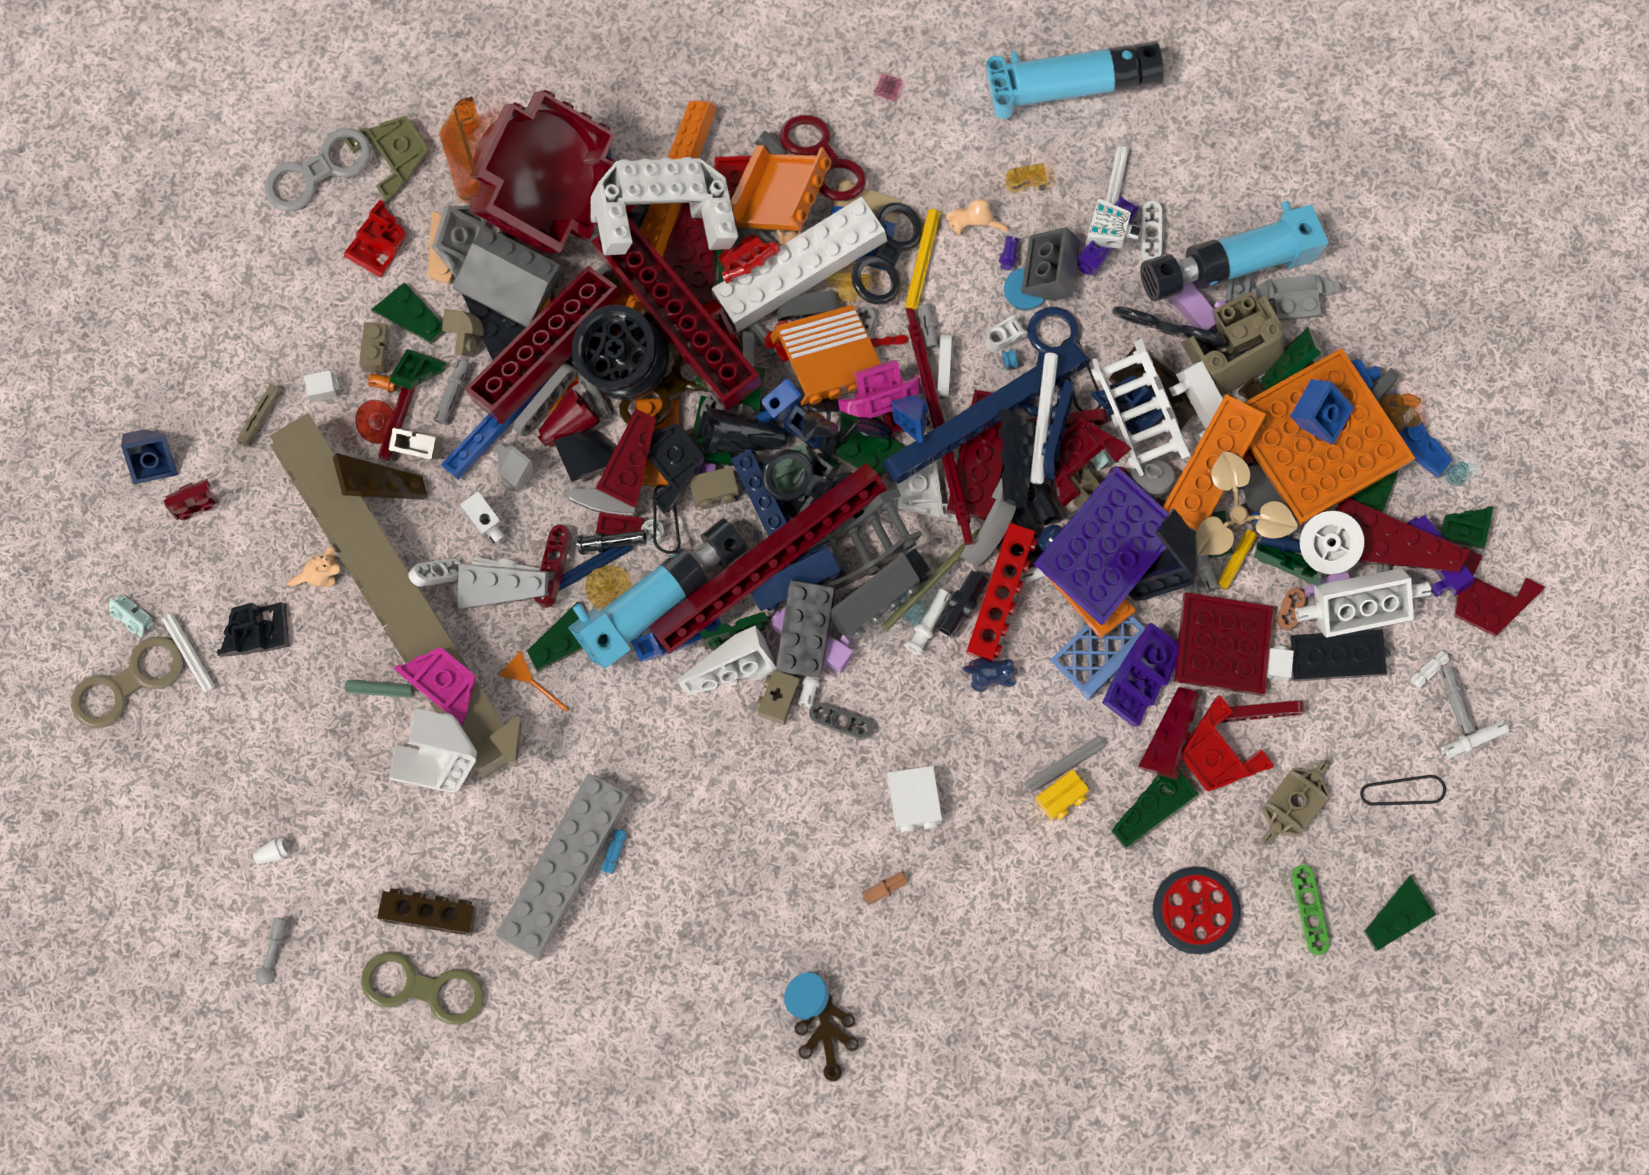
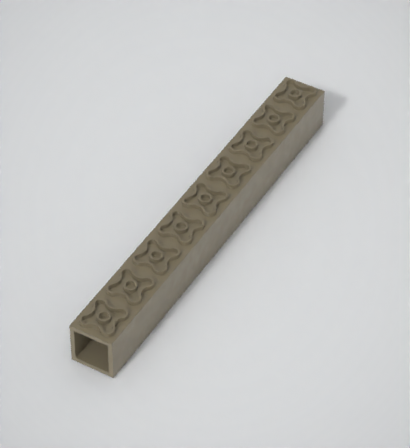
M310 414L303 415L271 434L270 438L274 442L270 444L271 448L358 588L362 589L361 593L382 626L387 624L384 630L404 662L413 661V658L427 655L430 651L441 647L469 670L421 591L409 579V572L375 520L370 508L365 504L361 496L342 495L333 461L335 454ZM475 681L466 719L461 726L477 751L476 762L471 770L475 776L480 774L485 779L509 764V762L490 739V736L504 726L478 682ZM434 702L430 703L436 713H446ZM519 750L518 758H519L520 756H522V753L520 752V750Z

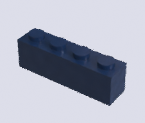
M827 542L793 560L750 594L760 611L765 609L771 611L780 605L779 602L787 599L790 580L819 585V582L824 579L831 580L838 576L842 564L830 543Z

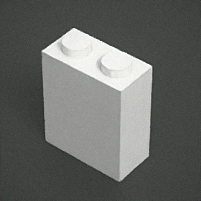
M933 766L888 772L887 780L896 831L901 830V833L914 832L915 828L923 826L924 830L938 828L937 824L942 823Z

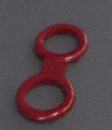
M798 115L787 120L780 129V141L788 152L794 155L817 156L822 147L832 161L827 173L836 168H845L853 172L858 179L856 185L846 191L832 190L823 180V184L819 189L823 196L834 201H848L856 198L863 192L866 186V174L863 168L854 161L838 158L837 154L828 145L831 140V132L824 121L812 115ZM805 124L816 127L821 132L822 138L813 146L801 147L795 145L790 140L788 134L794 127Z

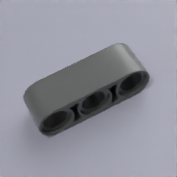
M833 290L800 294L776 309L778 322L783 320H791L792 322L840 308L839 294Z

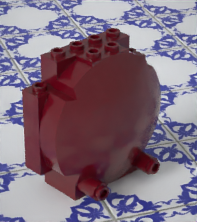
M548 90L534 92L527 107L516 102L505 104L497 120L488 127L481 137L475 151L473 171L470 177L479 181L481 185L478 194L470 199V212L542 253H560L569 233L581 240H590L598 224L597 222H591V196L599 181L616 162L614 159L606 157L616 134L610 131L611 128L609 126L594 122L589 114L585 112L579 113L574 110L572 104L557 100L555 94Z

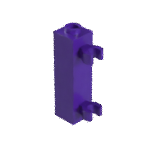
M1119 197L1115 206L1131 213L1128 224H1131L1137 216L1138 207ZM1091 241L1078 257L1077 266L1079 270L1085 275L1091 274L1095 277L1114 248L1095 246L1094 241Z
M1425 515L1420 518L1414 517L1407 523L1444 540ZM1463 565L1460 573L1435 571L1441 581L1431 587V592L1437 598L1449 589L1455 597L1473 585L1474 576L1465 565Z

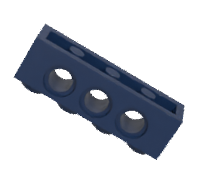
M748 449L732 458L731 461L769 537L790 521L781 501L770 496L763 487L761 477L763 464L758 454L752 449Z

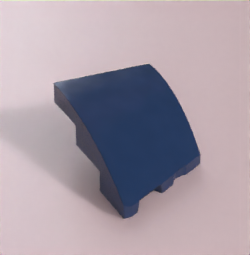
M1133 375L1120 383L1111 384L1110 389L1112 390L1138 378ZM1144 385L1116 397L1115 401L1120 412L1123 413L1153 400L1156 394ZM1104 389L1090 394L1111 415L1114 414ZM1155 408L1125 421L1127 430L1134 435L1160 424L1165 416L1162 409L1157 410Z

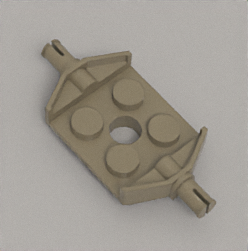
M1322 760L1313 771L1297 768L1291 769L1261 808L1270 826L1268 832L1261 839L1263 842L1269 836L1271 837L1266 842L1267 845H1270L1276 835L1279 834L1299 837L1330 797L1321 779L1324 772L1329 768L1327 763L1322 770L1320 769L1325 763ZM1292 796H1300L1303 800V805L1301 807L1293 806L1291 804Z

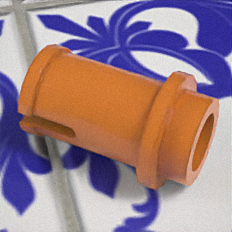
M370 373L368 378L369 387L385 389L388 393L396 390L397 385L390 383V376Z

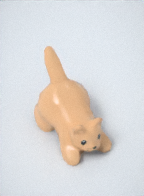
M978 199L972 202L968 209L959 208L946 214V219L950 220L948 226L958 236L969 225L990 226L1006 232L1009 230L1005 224L993 220L992 212L989 209V202L985 199Z
M330 546L323 554L311 557L304 566L303 572L288 581L287 585L296 586L303 582H308L315 587H330L334 585V575L339 574L341 571L339 564L335 560L334 548Z

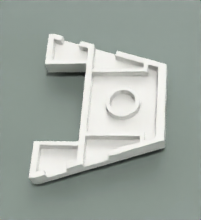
M958 448L953 450L955 460H958L959 453ZM941 458L899 484L894 482L895 489L898 488L901 497L897 500V508L957 523L956 516L947 513V504H942L937 462H942Z

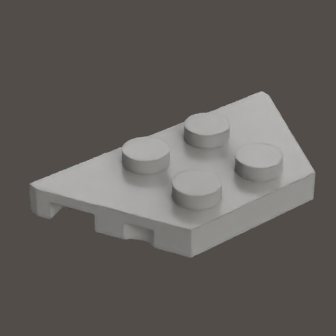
M470 205L444 207L432 245L433 250L456 278L473 241L486 220L470 212Z

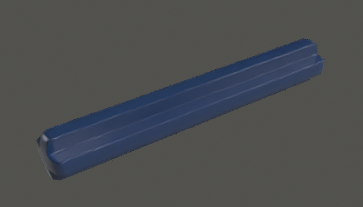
M633 546L608 548L562 575L559 591L631 551Z

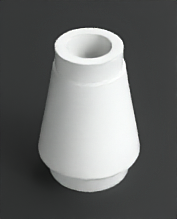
M275 838L254 851L253 858L258 865L283 860L285 856L290 854L288 844L284 838Z

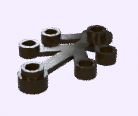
M829 993L827 1005L818 1015L819 1026L807 1043L799 1048L798 1054L804 1060L811 1058L813 1049L822 1038L827 1063L823 1074L829 1082H836L842 1076V1068L835 1060L832 1036L844 1044L850 1052H854L859 1048V1041L855 1037H849L829 1022L828 1013L839 1019L845 1028H851L855 1024V1017L852 1014L844 1013L832 1004L833 999ZM812 1016L807 1020L797 1022L794 1028L795 1033L798 1036H805L809 1031L808 1026L815 1017ZM851 1017L853 1020L852 1024L846 1025L843 1021L844 1018ZM801 1024L806 1026L804 1033L797 1031V1027ZM850 1040H854L857 1043V1046L853 1049L847 1045ZM803 1048L810 1050V1054L806 1057L801 1054ZM832 1067L837 1069L835 1076L828 1074V1070Z

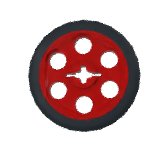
M1188 867L1170 874L1162 881L1153 900V917L1160 935L1168 944L1182 952L1202 955L1212 953L1224 947L1233 938L1241 919V906L1235 889L1224 876L1204 867ZM1189 882H1198L1201 887L1200 892L1196 894L1191 893L1188 890ZM1213 891L1219 892L1222 896V901L1218 904L1212 903L1209 899V894ZM1178 894L1182 899L1181 905L1177 907L1172 906L1169 902L1170 895ZM1202 898L1203 900L1200 904V910L1203 912V914L1199 913L1197 916H1195L1193 922H1191L1194 912L1191 909V906L1195 907L1196 905H1198ZM1215 914L1223 916L1224 925L1221 927L1213 925L1212 916ZM1175 917L1183 919L1184 928L1181 930L1174 929L1171 925L1172 919ZM1201 927L1205 930L1206 936L1203 940L1195 939L1193 936L1195 928Z

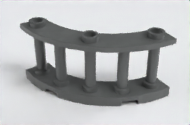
M898 488L879 494L871 503L863 508L864 514L857 519L855 516L850 517L837 527V531L825 536L803 553L805 554L829 542L842 564L840 573L843 577L828 583L827 579L819 582V585L835 587L838 590L866 575L873 576L881 571V566L894 559L903 551L917 545L916 541L923 534L921 531L909 534L895 508V502L901 497ZM884 511H887L901 537L894 545L880 522L881 517L879 515ZM866 524H872L886 552L874 560L859 535V529ZM847 536L848 538L851 537L865 563L864 566L853 572H850L837 548V541Z

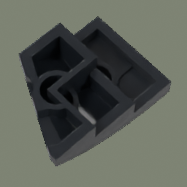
M597 430L579 432L554 440V444L571 482L590 474L595 476L604 472L614 452L612 448L616 447Z
M279 602L260 607L254 603H248L233 607L229 615V623L223 633L225 638L221 649L217 650V656H237L290 647L286 604ZM270 611V614L273 611L272 621L269 619L268 621L264 620L263 612Z

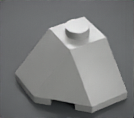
M499 440L497 449L498 471L502 480L500 483L507 490L511 491L513 489L518 493L535 475L532 462L514 446L509 445L506 448V443Z

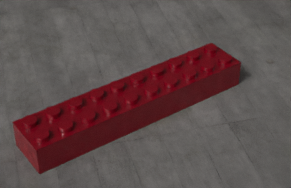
M627 216L632 244L626 254L604 255L600 235L591 240L596 253L726 411L762 385L760 375Z

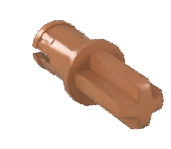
M899 872L883 882L879 880V884L861 892L862 896L869 906L884 896L889 897L891 892L906 885L907 879L902 872Z

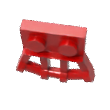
M753 235L745 237L735 247L725 249L722 255L717 257L725 268L722 271L724 281L727 284L731 283L734 278L744 274L749 275L754 268L764 266L766 260L780 252V247L773 241L769 244L762 243L758 237Z

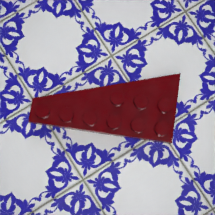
M1349 498L1342 501L1337 511L1351 516L1362 529L1364 549L1358 561L1359 563L1406 566L1407 568H1425L1435 571L1460 573L1470 553L1469 550ZM1336 540L1330 542V547L1336 545Z

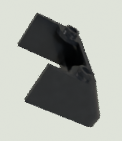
M1175 509L1169 512L1156 531V535L1168 549L1160 554L1128 595L1135 600L1142 601L1192 586L1199 576L1197 537Z

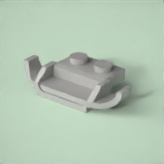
M1312 274L1281 279L1270 278L1256 288L1251 289L1256 299L1265 295L1269 302H1273L1275 314L1279 321L1320 317L1319 297L1338 293L1340 286L1339 280L1331 281L1323 276Z

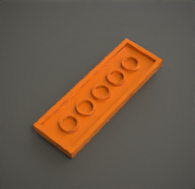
M1225 394L1163 508L1168 513L1175 509L1189 528L1197 532L1200 524L1205 519L1211 517L1225 492L1216 487L1212 481L1211 473L1214 464L1221 453L1225 451L1236 454L1243 459L1266 414Z

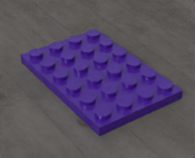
M1116 466L1033 564L1102 625L1166 548L1156 535V531L1169 513Z

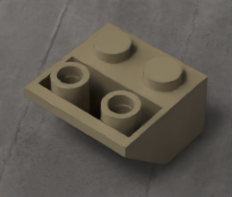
M1252 291L1212 310L1218 333L1227 340L1225 348L1230 356L1264 341L1260 334V328L1262 323L1268 318Z

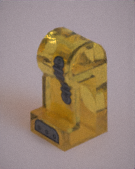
M1044 163L1010 169L1005 178L1006 188L1011 192H1018L1022 188L1037 186L1038 191L1047 190Z

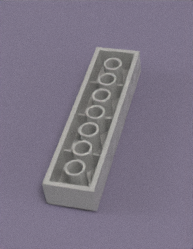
M590 773L587 774L496 934L498 939L538 961L541 959L631 800L628 793Z

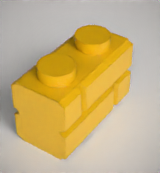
M1071 769L1038 794L1035 801L1051 821L1056 818L1060 821L1070 813L1068 810L1074 804L1079 807L1088 799L1086 795L1090 790L1077 773Z

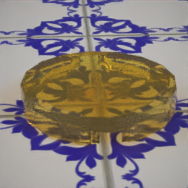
M611 565L593 570L585 583L586 596L590 603L599 609L606 607L630 588V582L625 572Z

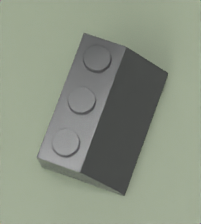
M1068 227L1029 236L1021 290L1023 294L1053 301L1073 297L1080 239Z

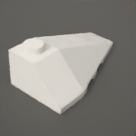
M753 626L727 640L678 679V683L688 695L716 689L719 683H730V686L738 684V679L750 677L751 681L762 679L767 675H771L773 670H776V662L765 638L756 626Z

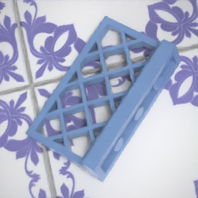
M1130 616L1127 619L1128 621L1125 620L1120 624L1121 636H1108L1107 634L1102 639L1098 636H1091V628L1087 624L1050 659V662L1088 701L1117 673L1130 649L1145 628L1133 616ZM1124 625H1133L1139 631L1134 636H1124ZM1079 639H1089V651H1075V643ZM1092 640H1105V651H1092ZM1108 640H1121V649L1118 652H1109ZM1062 655H1073V667H1063L1057 660ZM1076 655H1089V667H1076ZM1092 655H1105V664L1102 667H1092ZM1076 671H1089V680L1082 685L1076 679Z

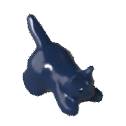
M985 658L971 660L967 666L963 667L964 672L971 674V687L977 692L987 690L992 684L1012 687L1016 684V680L1013 677L1017 673V668L1013 665L1014 663L1011 659L990 661Z

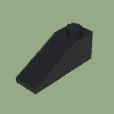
M825 452L815 454L811 460L814 473L829 479L834 477L841 466L840 463ZM805 471L796 483L793 490L798 488L804 481ZM803 495L797 500L785 501L783 507L786 513L794 518L814 503L816 499Z

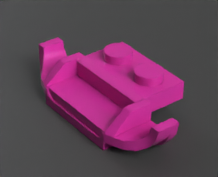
M896 360L855 372L858 393L854 394L855 398L839 399V408L847 414L867 417L869 419L891 412L892 400L919 394L921 390L920 376L916 374L913 379L908 381L901 379L899 363Z

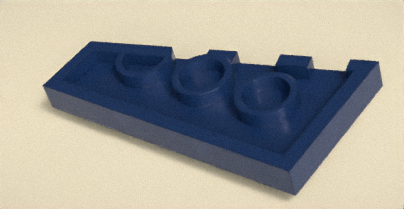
M1065 381L1063 389L1058 390L1057 402L1059 404L1058 407L1054 406L1053 425L1049 424L1047 429L1048 443L1044 442L1041 455L1045 456V478L1054 480L1056 474L1055 462L1059 461L1061 441L1064 440L1066 422H1068L1074 397V382Z

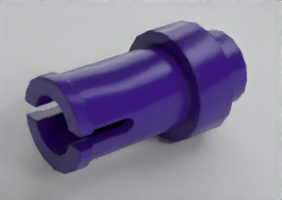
M1013 236L1005 238L1003 253L999 257L1000 267L1004 270H1011L1016 265L1017 257L1015 255L1019 239L1015 237L1014 242H1012Z

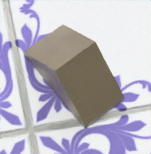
M515 716L490 736L491 741L512 767H517L523 723L522 719L518 716Z

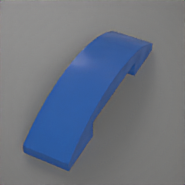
M719 617L701 631L708 629L709 633L714 632L719 625H722ZM652 632L631 641L640 662L669 654ZM700 632L673 652L701 640Z

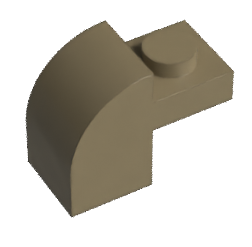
M452 309L444 310L442 331L457 334L455 354L474 357L476 336H484L481 321L477 316L468 312Z

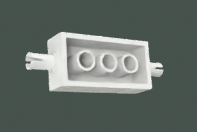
M1400 568L1314 586V605L1295 608V612H1298L1295 615L1298 622L1317 618L1319 630L1325 637H1331L1414 620L1412 599L1430 596L1431 588L1428 582L1411 585V578Z

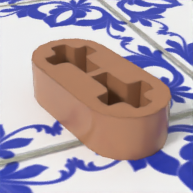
M1290 589L1284 596L1277 616V624L1282 630H1292L1298 623L1295 615L1298 612H1295V608L1303 607L1305 603V594L1300 589ZM1294 594L1298 595L1297 599L1300 600V602L1297 601L1293 608L1290 607L1292 599H1290L1289 597H1292ZM1289 611L1292 612L1290 619L1293 622L1286 625L1282 617H1286Z

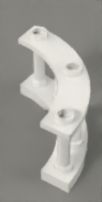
M1139 339L1134 342L1137 351H1134L1133 355L1103 368L1100 367L1095 358L1092 360L1095 368L1091 371L1095 381L1101 382L1114 411L1111 417L1115 426H1120L1126 443L1132 448L1129 451L1131 456L1127 457L1131 469H1137L1139 476H1143L1141 464L1171 451H1178L1182 459L1190 456L1183 434L1178 427V421L1159 375L1155 371L1143 339ZM1135 363L1143 364L1146 373L1142 377L1112 390L1110 389L1105 376ZM1146 384L1147 386L1152 385L1156 394L1153 400L1123 413L1120 412L1115 401L1116 397ZM1155 408L1157 410L1162 409L1165 419L1162 420L1161 424L1132 436L1129 435L1125 421ZM1165 431L1167 433L1171 432L1173 438L1169 440V443L1137 456L1134 444Z

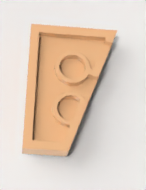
M431 211L428 277L450 285L453 273L432 248L442 215Z

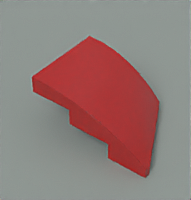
M379 200L369 212V217L357 231L356 238L344 251L345 258L380 278L397 255L406 237L405 231L397 224L395 217L387 211L382 200ZM381 254L389 257L384 264L377 260Z

